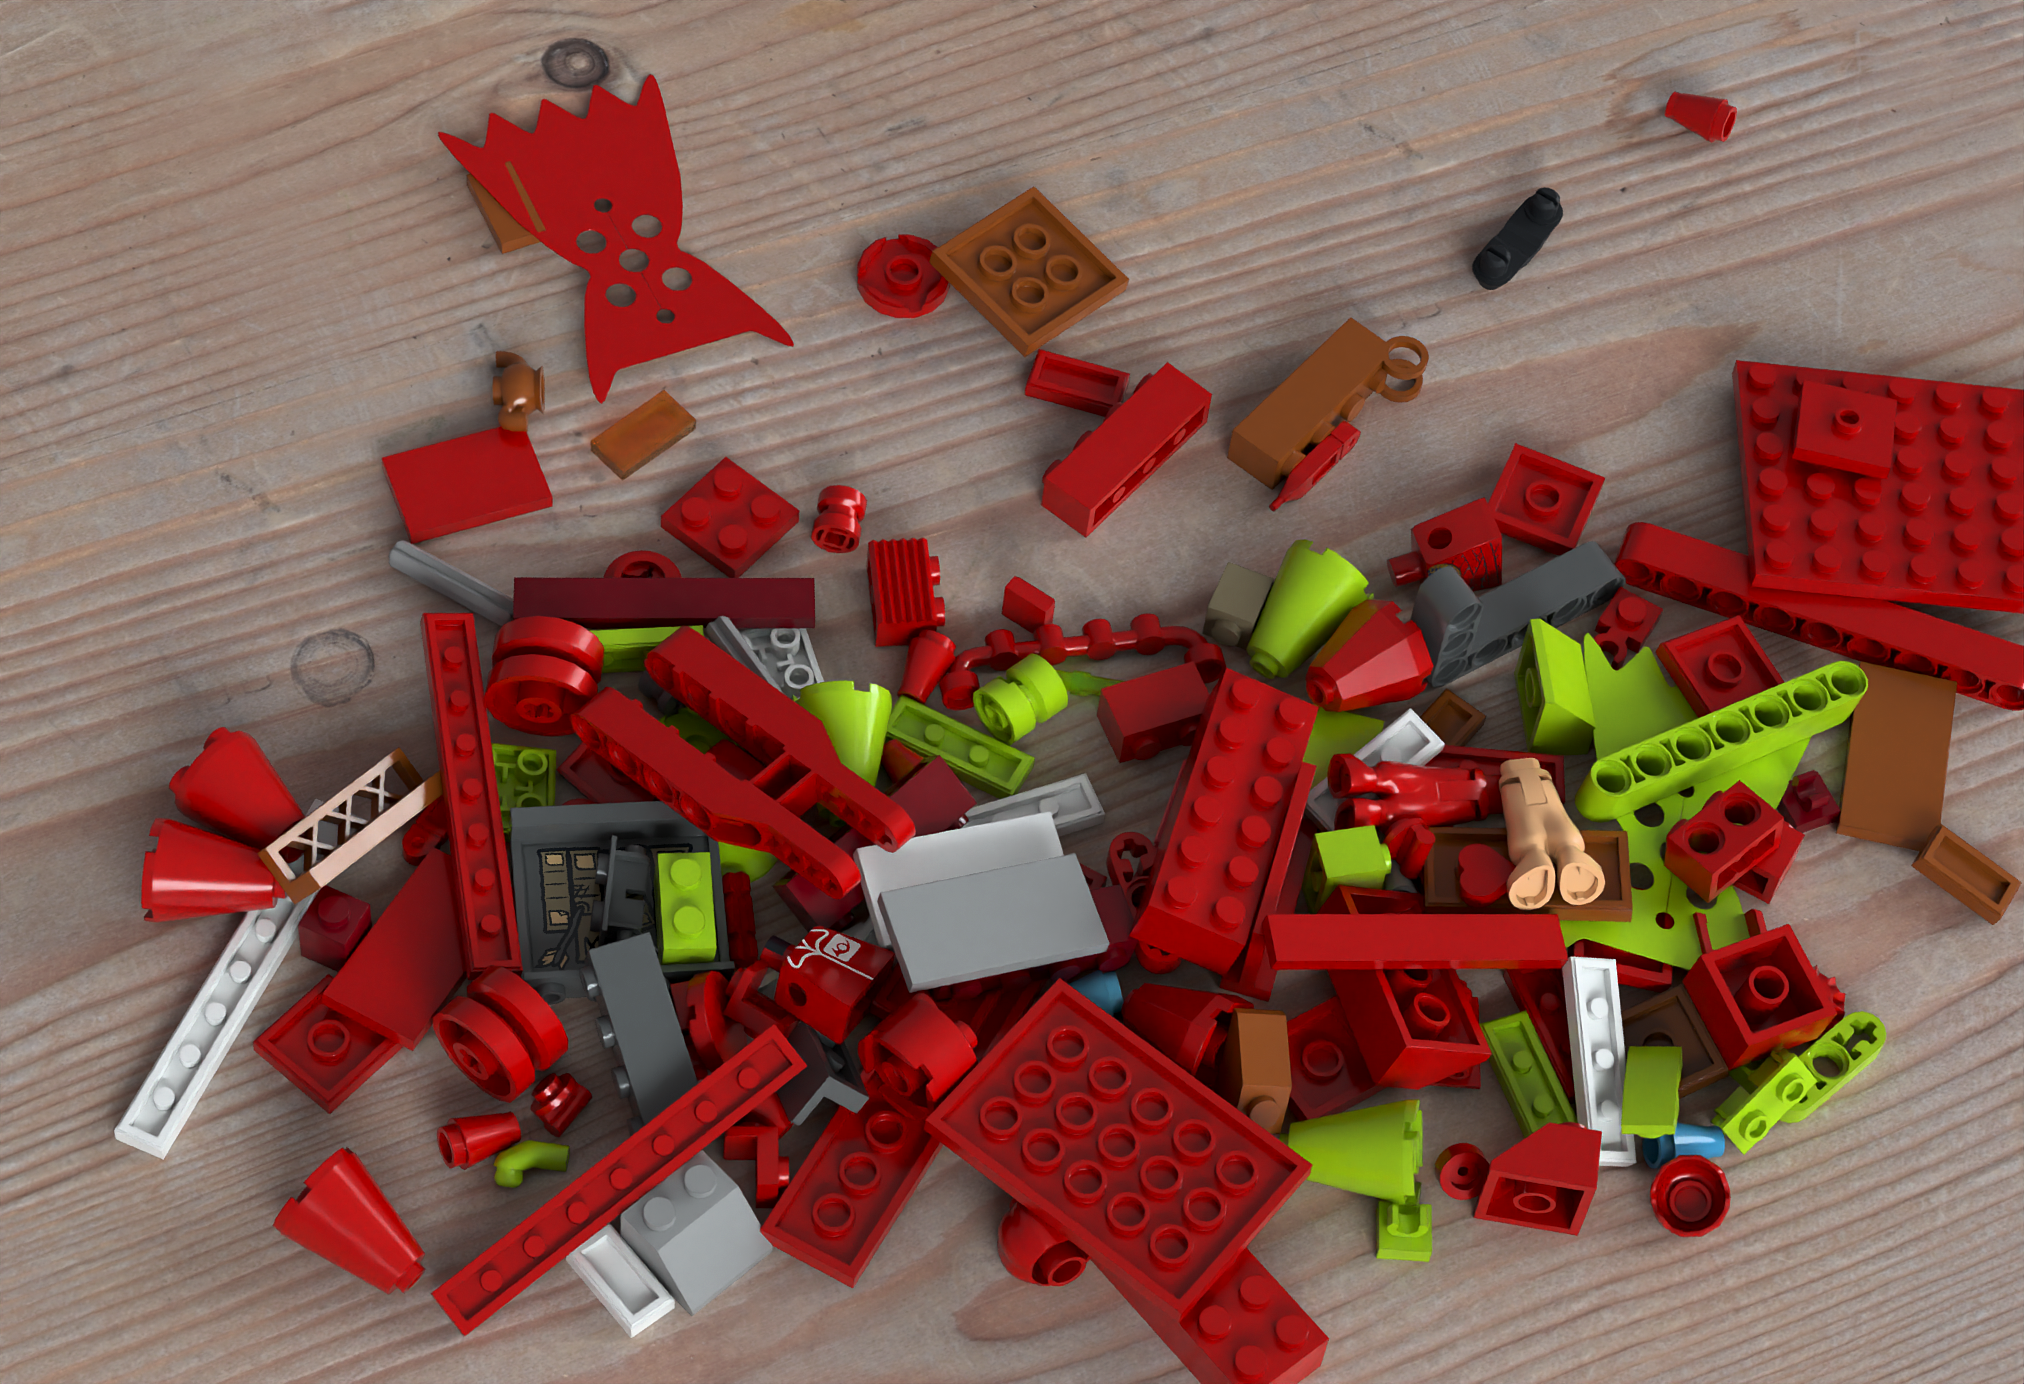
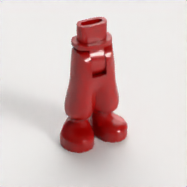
M1350 753L1334 754L1330 760L1327 772L1329 791L1335 799H1347L1339 805L1335 813L1334 831L1375 825L1385 834L1394 822L1402 818H1421L1428 827L1484 821L1488 814H1503L1499 790V779L1502 775H1484L1480 768L1470 770L1427 767L1396 761H1379L1374 766L1369 767ZM1366 793H1375L1381 800L1353 797Z

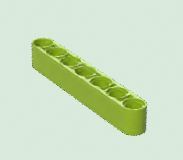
M1833 662L1603 757L1592 765L1575 795L1577 810L1583 817L1592 822H1609L1842 724L1849 718L1868 688V679L1864 671L1851 662Z

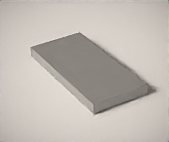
M1076 853L880 892L877 900L909 993L1106 952L1109 946V940Z

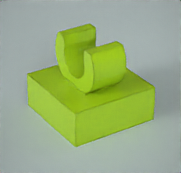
M1379 1201L1376 1208V1258L1429 1262L1432 1254V1205L1418 1204L1417 1206H1405L1394 1202Z

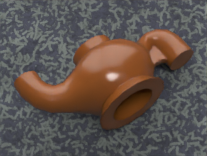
M496 351V367L505 368L502 376H493L492 383L494 405H503L498 413V422L503 429L528 432V415L536 409L544 414L545 410L543 366L535 370L521 356L515 353Z

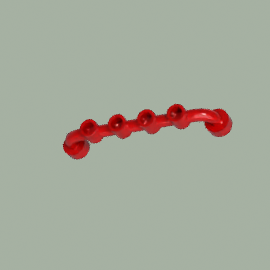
M1146 613L1135 617L1130 623L1131 630L1112 632L1111 624L1108 620L1093 619L1082 627L1083 635L1064 637L1062 628L1059 625L1046 624L1034 631V641L1015 643L1014 635L1011 631L1006 629L994 630L985 637V646L964 650L955 657L956 660L950 666L948 674L941 679L939 688L943 704L946 708L955 711L974 707L973 694L980 689L978 676L970 671L971 669L990 665L996 671H1006L1031 653L1041 656L1053 666L1062 663L1067 657L1088 655L1093 660H1105L1113 656L1117 651L1136 649L1142 655H1152L1161 651L1164 646L1179 645L1189 649L1184 655V664L1194 661L1204 684L1218 680L1226 669V663L1222 649L1216 644L1208 643L1206 638L1196 630L1185 626L1161 627L1159 618L1156 615Z

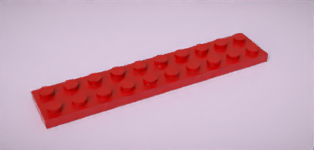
M1079 863L1089 890L1106 887V876ZM1048 979L1030 982L1024 988L1016 991L1004 992L977 1035L978 1044L973 1048L978 1064L1027 1013ZM863 1069L860 1074V1078L869 1096L868 1101L857 1114L841 1105L839 1106L760 1228V1232L772 1246L851 1288H854L943 1147L941 1142L924 1130L925 1120L928 1116L924 1117L921 1121L912 1120L895 1109L880 1094L877 1088L884 1082L875 1069L868 1074Z

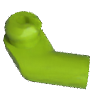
M534 1140L523 1141L497 1155L493 1166L497 1167L494 1180L499 1186L515 1188L523 1181V1170L532 1167L566 1172L570 1156V1146Z

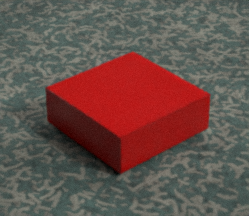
M1014 576L1005 586L1001 614L1032 634L1040 626L1052 624L1055 599L1020 577Z

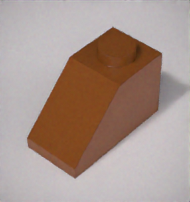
M1234 1008L1214 1092L1270 1134H1280L1292 1089L1286 1015L1281 1010Z

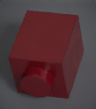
M327 885L323 886L298 924L301 956L339 972L372 928L370 904Z

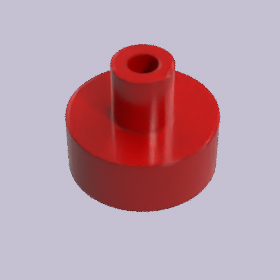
M1458 1143L1449 1146L1439 1155L1435 1163V1176L1448 1196L1458 1200H1467L1480 1194L1489 1163L1483 1152L1475 1145Z

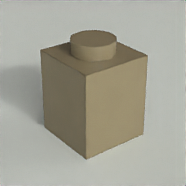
M1228 562L1207 607L1202 634L1214 638L1223 645L1236 646L1246 650L1272 588L1274 578Z

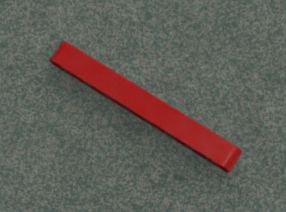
M1635 522L1630 524L1625 530L1614 564L1626 578V584L1727 618L1740 615L1745 624L1858 661L1956 681V693L2007 710H2024L2023 645L1881 599L1751 587L1748 555L1650 523Z

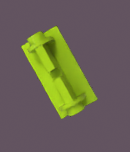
M1785 1048L1778 1054L1772 1051L1769 1057L1747 1078L1757 1088L1751 1095L1739 1086L1719 1107L1714 1109L1717 1115L1710 1121L1711 1124L1719 1126L1724 1136L1727 1135L1743 1155L1758 1141L1763 1139L1777 1121L1794 1104L1801 1101L1806 1092L1817 1082L1795 1053L1791 1054Z

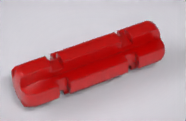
M743 871L736 873L728 872L722 877L729 956L730 961H734L735 968H747L758 961L752 897L750 896V878Z

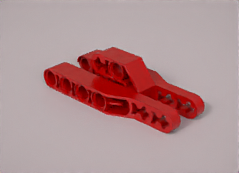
M682 625L647 653V659L643 661L646 671L652 680L663 690L768 765L767 767L732 742L724 739L720 740L703 754L681 738L679 730L673 725L666 727L643 710V703L636 698L632 701L612 687H605L570 715L572 728L582 742L714 841L771 853L833 899L839 900L857 886L861 882V874L856 863L846 852L799 818L817 802L887 852H896L915 836L914 823L900 805L840 762L821 720L689 626Z

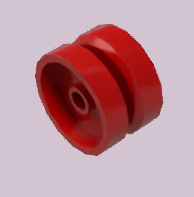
M531 616L517 618L504 624L495 635L492 651V669L488 673L485 689L486 708L495 719L509 728L527 734L548 737L574 734L575 731L570 722V715L598 694L597 684L601 681L604 665V646L596 635L583 626L561 618Z
M490 965L467 986V997L456 996L433 1017V1029L441 1046L452 1062L483 1092L499 1101L511 1103L535 1081V1070L544 1072L568 1051V1037L562 1023L552 1008L521 977L501 966Z

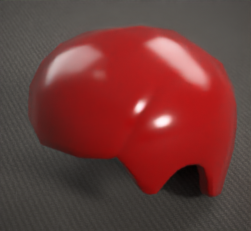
M1679 1155L1663 1164L1653 1178L1650 1188V1203L1655 1217L1663 1228L1680 1237H1702L1720 1227L1730 1208L1731 1194L1725 1173L1718 1165L1701 1155Z

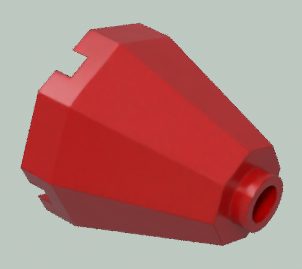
M1367 599L1352 608L1310 664L1305 677L1309 698L1317 706L1331 712H1342L1412 699L1425 690L1428 682L1422 681L1431 674L1434 667L1421 629L1412 620L1403 623L1396 616L1402 610L1393 601Z
M1144 983L1139 989H1133L1127 995L1122 1005L1121 1013L1124 1026L1214 1091V1084L1216 1083L1234 1008L1254 1009V1004L1232 994Z

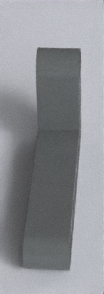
M1595 541L1584 543L1480 597L1474 594L1452 566H1446L1437 570L1420 585L1410 619L1421 629L1434 665L1431 674L1426 679L1434 688L1442 687L1521 647L1530 619H1542L1554 628H1558L1611 600L1620 587L1623 588L1626 578Z

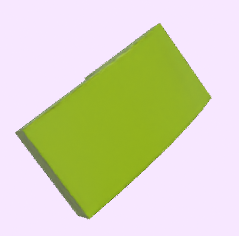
M1629 1046L1623 1089L1622 1134H1637L1643 1138L1675 1135L1679 1114L1678 1089L1683 1066L1682 1047Z

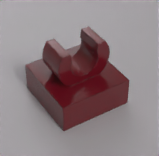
M1815 770L1794 776L1793 780L1789 781L1777 807L1778 812L1784 817V821L1801 833L1836 822L1841 812L1818 771L1815 772Z

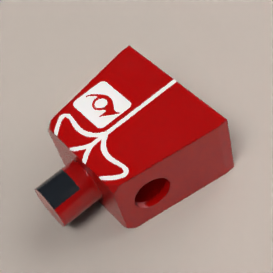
M823 926L813 927L797 946L773 935L765 944L760 955V959L768 963L770 969L780 973L774 995L777 1005L839 1045L844 1042L870 1011L871 1003L891 973L895 953L888 949Z

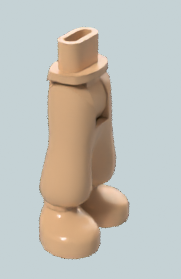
M1535 758L1514 759L1503 762L1500 766L1502 777L1499 779V790L1507 829L1509 858L1511 863L1516 866L1506 884L1509 900L1520 910L1537 909L1547 903L1555 888L1556 875L1553 863L1557 865V883L1563 899L1574 905L1592 902L1604 890V875L1601 866L1584 852L1585 844L1578 828L1567 815L1558 792L1552 783L1550 773L1545 769H1541L1539 761Z

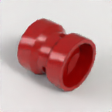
M843 485L829 486L820 492L817 503V511L820 516L814 520L811 539L814 544L823 550L838 554L849 553L859 546L862 529L859 523L864 519L867 507V500L861 492Z

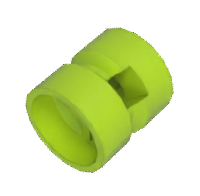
M1032 653L1006 670L1005 679L997 676L973 694L975 710L985 728L995 739L1009 746L1034 730L1036 722L1044 723L1066 708L1069 700L1067 690L1056 670L1044 658Z

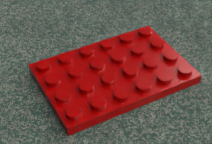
M1061 978L1048 989L928 1116L924 1126V1130L1178 1323L1181 1322L1307 1179L1313 1166Z

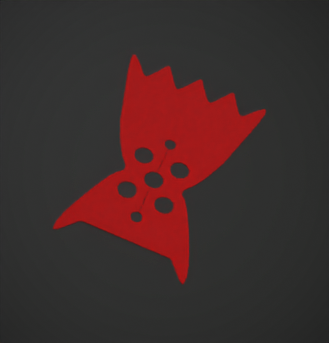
M648 75L635 106L624 102L602 87L594 85L588 114L584 119L569 113L547 99H542L537 126L533 133L517 127L495 113H490L486 141L481 148L453 135L438 132L441 142L518 224L559 256L572 264L586 269L590 274L584 297L586 357L592 390L599 403L602 404L605 401L615 373L620 369L744 332H757L784 345L794 346L790 335L760 305L708 264L678 248L677 242L681 233L683 215L681 176L658 83L653 75ZM511 161L546 229L545 231L537 232L505 165L506 162ZM598 199H607L611 202L612 209L608 212H600L595 209L594 203ZM641 215H650L661 222L662 229L658 235L647 238L636 234L632 228V223L635 218ZM596 231L604 236L606 247L598 253H586L577 246L576 240L580 233ZM636 249L648 256L649 264L641 272H632L620 265L619 257L626 250ZM670 268H682L691 275L692 283L684 290H672L663 283V273ZM614 284H625L635 291L636 298L629 306H615L607 300L606 290ZM661 309L670 310L675 318L670 323H662L657 319L656 314Z

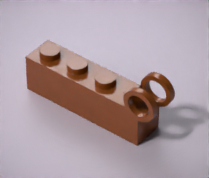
M1350 317L1232 430L1227 458L1273 490L1285 477L1288 478L1290 472L1322 440L1330 436V433L1344 420L1351 422L1359 414L1365 400L1373 392L1380 393L1390 401L1400 403L1416 398L1421 391L1423 384L1422 374L1426 370L1429 360L1426 347L1419 340L1409 336L1393 337L1386 342ZM1395 348H1409L1417 353L1420 363L1416 366L1404 359H1390L1388 354ZM1387 374L1401 380L1413 379L1415 385L1406 391H1396L1389 388L1385 382Z

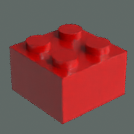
M1790 924L1700 955L1682 980L1729 1071L1766 1058L1772 1051L1779 1053L1783 1048L1790 1049L1817 1039L1837 1015L1831 1000Z

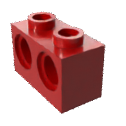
M1739 780L1725 792L1721 790L1715 792L1705 802L1700 812L1689 820L1682 819L1670 829L1666 836L1667 846L1664 866L1709 903L1780 846L1784 817Z

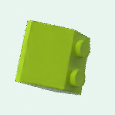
M1530 619L1514 671L1527 750L1531 753L1553 755L1587 754L1593 738V729H1596L1581 645L1542 619Z

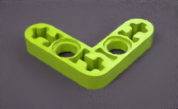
M1864 1011L1853 1012L1843 1018L1798 1056L1817 1082L1806 1092L1801 1101L1794 1104L1779 1119L1780 1121L1797 1123L1806 1119L1876 1059L1885 1043L1887 1034L1884 1024L1878 1017ZM1863 1032L1870 1037L1869 1041H1860L1852 1048L1849 1054L1845 1048L1848 1046L1852 1035L1858 1036ZM1818 1057L1830 1058L1838 1065L1840 1074L1834 1077L1821 1075L1815 1070L1813 1060ZM1741 1066L1729 1071V1075L1750 1095L1757 1089L1747 1079L1754 1072L1753 1070Z

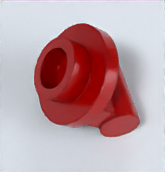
M1402 818L1394 822L1387 829L1383 843L1387 844L1391 859L1396 860L1400 865L1401 874L1406 878L1416 879L1436 838L1429 831V827L1423 819Z
M552 1073L541 1080L532 1091L531 1095L534 1097V1101L531 1104L530 1110L544 1123L545 1129L550 1134L560 1137L593 1097L590 1091L578 1084L570 1073L560 1076Z

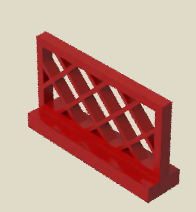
M1303 761L1301 763L1288 812L1282 825L1246 945L1227 974L1222 976L1219 986L1221 989L1269 1002L1278 970L1270 969L1261 923L1267 914H1294L1314 834L1318 830V827L1312 821L1303 819L1317 765Z

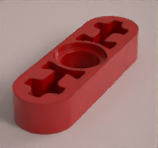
M1124 832L1112 840L1106 859V867L1112 885H1121L1132 917L1135 919L1138 909L1133 905L1132 897L1138 893H1143L1156 857V851L1153 843L1143 834ZM1123 851H1130L1133 858L1140 857L1137 867L1139 877L1133 880L1134 871L1129 859H1121ZM1138 940L1135 948V953L1141 966L1154 974L1170 973L1177 969L1182 961L1180 956L1172 953L1162 955L1159 948L1152 949L1151 945Z

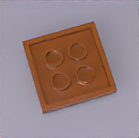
M1034 186L933 250L929 261L1024 357L1124 292L1129 282V278Z

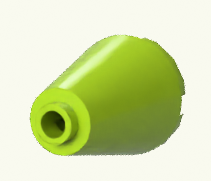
M1295 540L1291 547L1288 548L1246 648L1248 655L1251 657L1249 661L1251 667L1268 679H1273L1275 676L1286 678L1328 642L1352 608L1367 599L1374 598L1373 592L1369 594L1364 592L1369 583L1350 562L1329 548H1326L1322 555L1310 550L1309 548L1313 544V541Z
M840 680L805 686L800 689L799 699L792 695L791 699L822 721L840 762L875 787L892 709V696L889 690L880 685L869 683L870 692L854 690V681ZM818 802L816 803L819 815L822 818L828 819L830 825L843 827L846 824L845 821Z
M1406 1099L1294 1122L1290 1124L1289 1134H1280L1279 1140L1313 1165L1311 1173L1306 1179L1307 1181L1405 1206H1417L1419 1204L1422 1182H1414V1174H1418L1419 1166H1423L1422 1110H1418L1420 1105L1419 1099Z

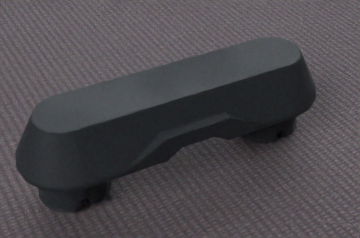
M1546 187L1539 188L1536 194H1533V196H1530L1509 218L1503 229L1476 256L1472 264V271L1483 288L1495 290L1506 284L1542 248L1551 232L1563 217V208L1559 203L1560 196L1555 190Z

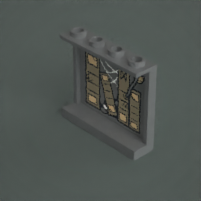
M663 801L519 807L510 809L509 843L514 908L523 966L521 978L533 987L548 1005L560 1003L566 998L587 997L581 983L579 968L585 967L584 960L588 950L598 947L599 932L590 931L593 900L603 901L604 885L595 884L598 854H608L612 835L617 836L616 850L625 851V848L629 845H639L646 849V856L650 858L645 896L626 893V898L645 901L642 930L643 934L650 932L657 957L658 946L653 883L657 854L710 852L717 946L714 962L660 966L669 994L670 984L690 981L696 974L708 971H718L730 982L735 966L734 961H730L719 845L717 841H714ZM605 938L604 945L614 943L616 939ZM596 997L589 998L590 1001L597 1002Z

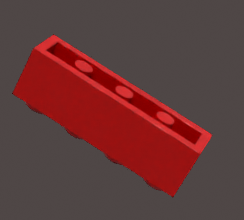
M1168 362L1154 375L1148 373L1140 380L1134 390V394L1126 402L1114 404L1106 414L1103 423L1094 432L1088 430L1082 434L1076 442L1073 451L1063 461L1057 459L1047 468L1042 477L1044 488L1041 506L1086 538L1207 423L1212 393Z

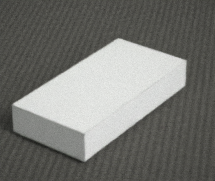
M610 1223L566 1256L568 1264L630 1338L675 1308L674 1298Z

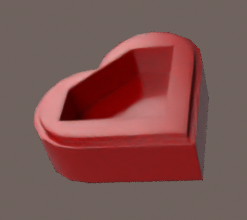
M1476 843L1464 847L1459 852L1457 872L1460 877V898L1466 904L1480 908L1491 905L1507 892V881L1516 866L1484 844Z

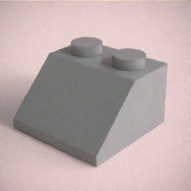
M703 1150L621 1214L620 1236L669 1294L691 1316L695 1315L773 1252L772 1244L760 1232L762 1226L739 1186Z

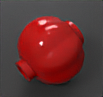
M1013 1198L1009 1205L1010 1210L1001 1218L997 1231L998 1254L1007 1272L1021 1281L1038 1286H1063L1077 1279L1085 1270L1086 1263L1091 1256Z

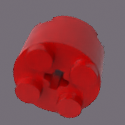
M918 992L911 999L906 1000L859 1041L858 1055L865 1072L868 1074L875 1069L884 1082L877 1088L880 1094L903 1115L912 1120L921 1121L924 1117L929 1116L978 1065L973 1048L978 1044L975 1033L966 1023L960 1020L953 1022L938 1009L928 995Z

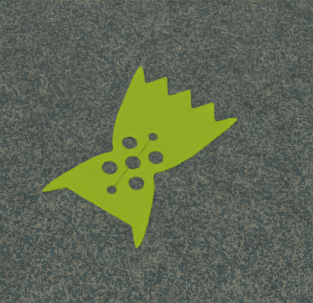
M1589 633L1585 634L1583 640L1584 665L1596 729H1593L1597 761L1698 719L1677 685L1674 687L1668 685L1649 647H1644L1623 668L1616 671L1613 670ZM1811 737L1694 785V794L1691 797H1683L1679 793H1675L1654 802L1661 807L1664 813V820L1659 826L1648 827L1641 824L1636 819L1634 811L1616 818L1622 830L1628 833L1629 862L1641 863L1647 866L1654 875V883L1646 890H1637L1631 887L1633 906L1631 922L1559 920L1565 947L1571 946L1578 940L1587 939L1690 970L1700 955H1702L1693 918L1695 912L1706 914L1708 922L1706 925L1713 950L1750 938L1742 906L1733 885H1730L1717 896L1716 904L1712 908L1699 909L1695 907L1687 898L1686 890L1688 886L1664 866V861L1660 856V848L1666 842L1668 832L1680 821V818L1681 820L1691 819L1702 810L1710 796L1720 790L1725 792L1739 780L1776 810ZM1661 912L1669 914L1674 920L1673 927L1670 929L1661 928L1656 923V915Z

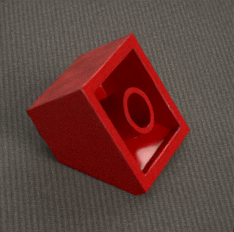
M1549 1122L1491 1160L1474 1208L1473 1218L1578 1236L1597 1189L1602 1131L1587 1129L1584 1125L1575 1122L1560 1124Z

